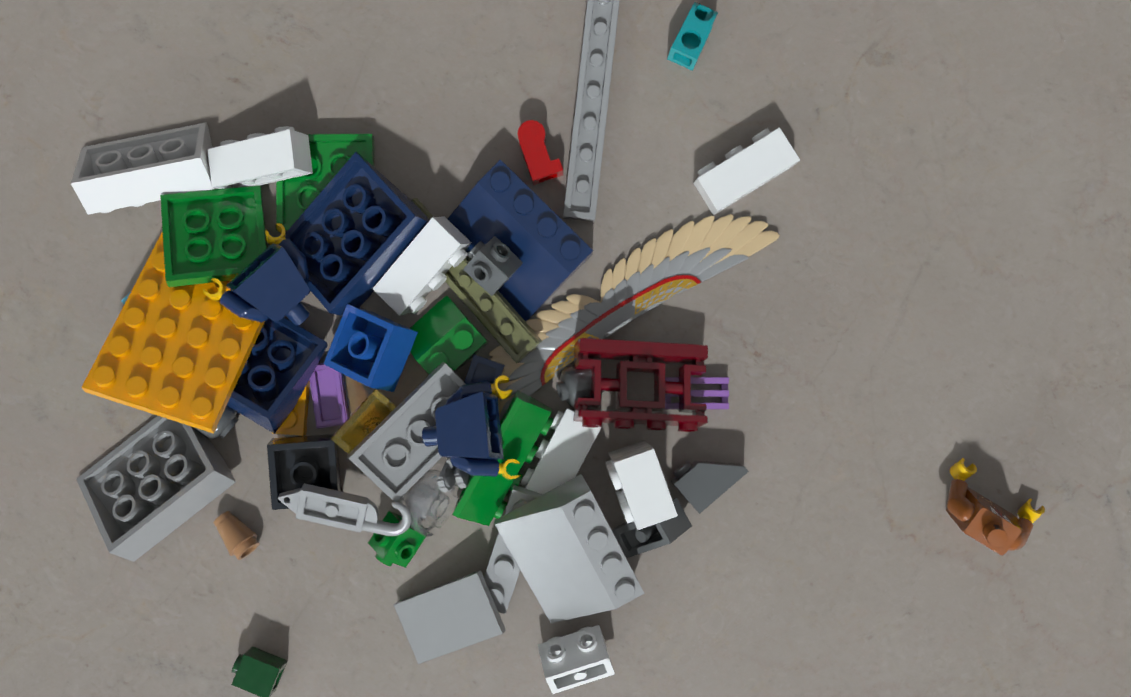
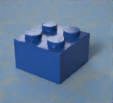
M347 304L324 365L370 388L394 392L418 332L370 310Z

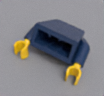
M277 223L276 229L281 235L272 237L265 230L266 240L270 246L226 285L229 289L228 291H226L225 285L219 279L212 278L211 280L219 285L218 292L210 294L205 289H203V292L212 300H220L221 305L240 318L257 322H264L270 319L277 323L284 316H287L297 326L303 323L310 315V312L301 304V301L310 293L307 285L309 280L307 259L290 238L286 239L284 226Z
M501 375L493 384H490L489 381L462 385L446 400L444 406L436 409V425L423 428L422 440L425 446L438 445L440 457L450 458L452 466L472 476L496 477L498 474H502L506 479L518 478L519 475L511 476L506 472V466L509 463L520 464L518 460L509 459L503 464L498 462V460L504 459L498 398L506 399L513 391H501L498 385L508 383L509 377Z

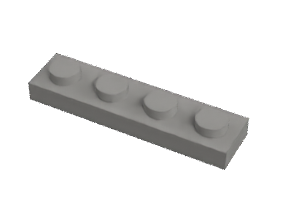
M514 485L504 515L543 494ZM498 533L484 579L498 612L506 614L520 568L502 536Z

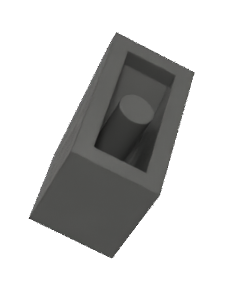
M695 460L690 464L686 461L674 471L673 474L676 477L671 482L700 514L749 471L745 466L735 463Z
M677 498L672 499L677 517L637 530L634 522L627 524L626 521L612 530L627 558L671 544L692 527Z

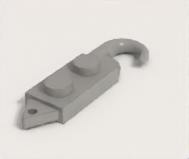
M305 483L302 488L283 492L278 496L279 501L296 513V519L360 533L363 530L386 536H398L407 531L412 522L411 512L403 503L392 502V506L401 512L402 520L396 524L378 520L377 506L367 497Z

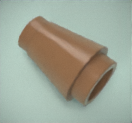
M230 511L224 512L213 522L230 556L235 555L238 560L247 557L260 544L256 540L257 534L232 515Z

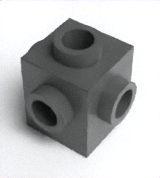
M494 236L486 244L480 241L468 253L471 260L463 270L486 292L493 296L518 270L523 262Z

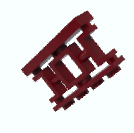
M580 338L575 343V369H591L592 384L591 398H577L574 401L575 414L573 421L582 422V426L588 428L602 427V423H614V428L633 429L634 424L647 425V430L655 431L666 430V426H678V431L695 432L698 431V427L708 423V416H705L707 405L691 403V375H702L706 372L704 360L708 358V345ZM595 359L630 361H620L616 365L615 379L601 378V360ZM652 362L686 364L679 368V382L665 381V363ZM627 372L654 373V401L627 400ZM601 391L616 392V409L629 410V412L587 410V408H598L601 406ZM665 394L679 395V412L692 413V415L652 413V411L664 410Z

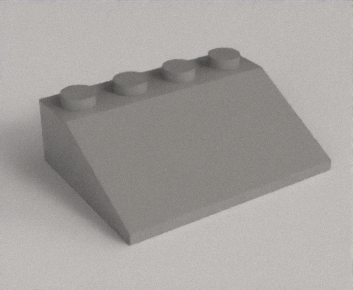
M156 416L76 479L109 553L133 562L236 483L223 457L206 436L192 426L161 416Z
M582 474L494 521L496 528L550 623L614 610L645 594Z

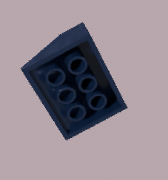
M355 152L285 233L286 239L290 238L306 256L309 272L307 285L310 291L329 313L343 316L347 304L360 307L374 292L373 287L430 219L363 156Z
M501 160L477 182L448 217V220L471 242L470 246L465 250L467 253L480 241L486 244L496 236L523 262L498 291L525 321H528L593 255V250Z
M284 317L277 323L270 319L266 320L227 406L275 434L294 409L328 343L298 325L295 326Z

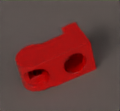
M528 120L522 123L517 133L518 140L533 185L563 176L560 159L551 161L545 146L546 134L543 125L535 120Z

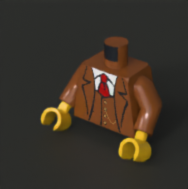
M962 458L952 465L949 470L954 480L951 481L946 511L966 535L999 555L1003 556L1008 550L1021 549L1026 544L1033 529L1032 523L1045 512L1044 506H1041L1037 511L1031 507L1030 502L1032 499L1030 498L1018 509L1017 513L1020 518H1017V516L968 487L965 480L977 472L974 463L966 468L964 465L965 459Z

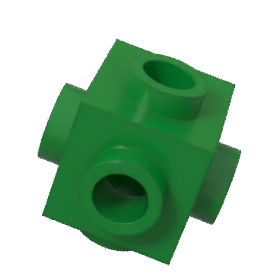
M388 511L382 521L396 524L402 520V516ZM412 521L409 529L398 536L373 533L368 544L376 551L375 557L381 563L390 567L394 563L406 568L427 535Z

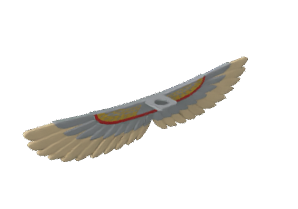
M730 214L714 221L715 218L711 215L703 218L695 225L694 221H690L683 225L674 235L673 229L664 232L657 239V242L656 238L648 241L642 251L640 248H636L629 256L627 264L625 258H622L615 265L613 272L611 268L608 269L604 274L601 284V301L584 295L572 294L566 297L568 301H559L552 304L551 307L555 310L538 312L536 314L538 319H530L526 323L542 342L521 362L516 363L501 345L489 353L492 356L490 360L505 365L502 375L510 379L508 383L499 384L498 388L501 391L513 390L508 398H498L500 419L505 414L517 390L531 396L566 366L576 360V357H574V345L580 338L605 339L637 317L668 299L747 260L751 255L776 241L780 235L775 231L762 232L768 227L766 222L754 221L748 224L751 221L749 216L733 220L734 217Z

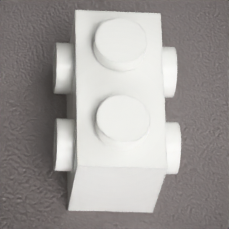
M599 625L584 627L575 633L563 637H553L547 642L538 644L545 679L552 694L615 674Z

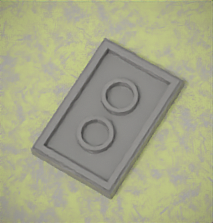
M481 570L400 600L394 604L418 664L501 635L506 631Z

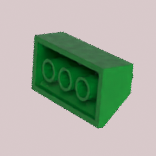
M517 390L500 421L504 459L498 460V462L503 464L509 459L518 460L520 464L509 463L506 466V472L511 476L519 475V477L510 480L503 477L502 474H498L496 477L471 476L467 487L463 488L456 501L453 516L487 526L490 525L493 518L498 519L502 516L507 506V502L504 501L509 490L512 491L514 485H519L523 474L519 473L523 463H531L538 450V446L534 445L540 433L544 436L547 434L554 421V418L550 417L552 410L549 406Z

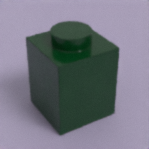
M251 647L244 655L239 654L232 668V673H235V677L231 685L260 697H270L278 687L288 660L256 647Z

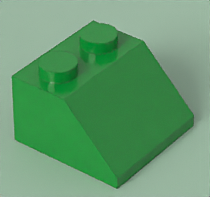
M448 295L410 327V329L418 332L410 353L429 375L442 362L446 363L456 373L473 358L474 354H477L489 343Z

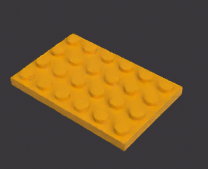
M162 232L89 371L82 389L86 393L214 434L264 322L240 318L221 305L220 300H212L207 297L203 289L210 294L218 292L219 285L215 282L168 287L165 280ZM221 281L225 285L226 291H228L229 289L226 285L230 281Z

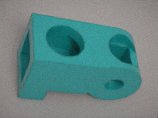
M694 2L670 49L667 60L693 71L718 12L698 2Z

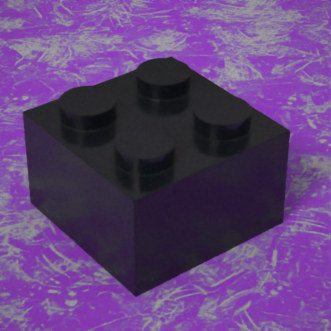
M337 434L272 438L267 444L272 510L289 509L278 500L279 494L302 488L304 483L341 492Z

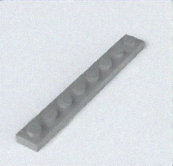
M587 0L563 218L595 222L620 0Z

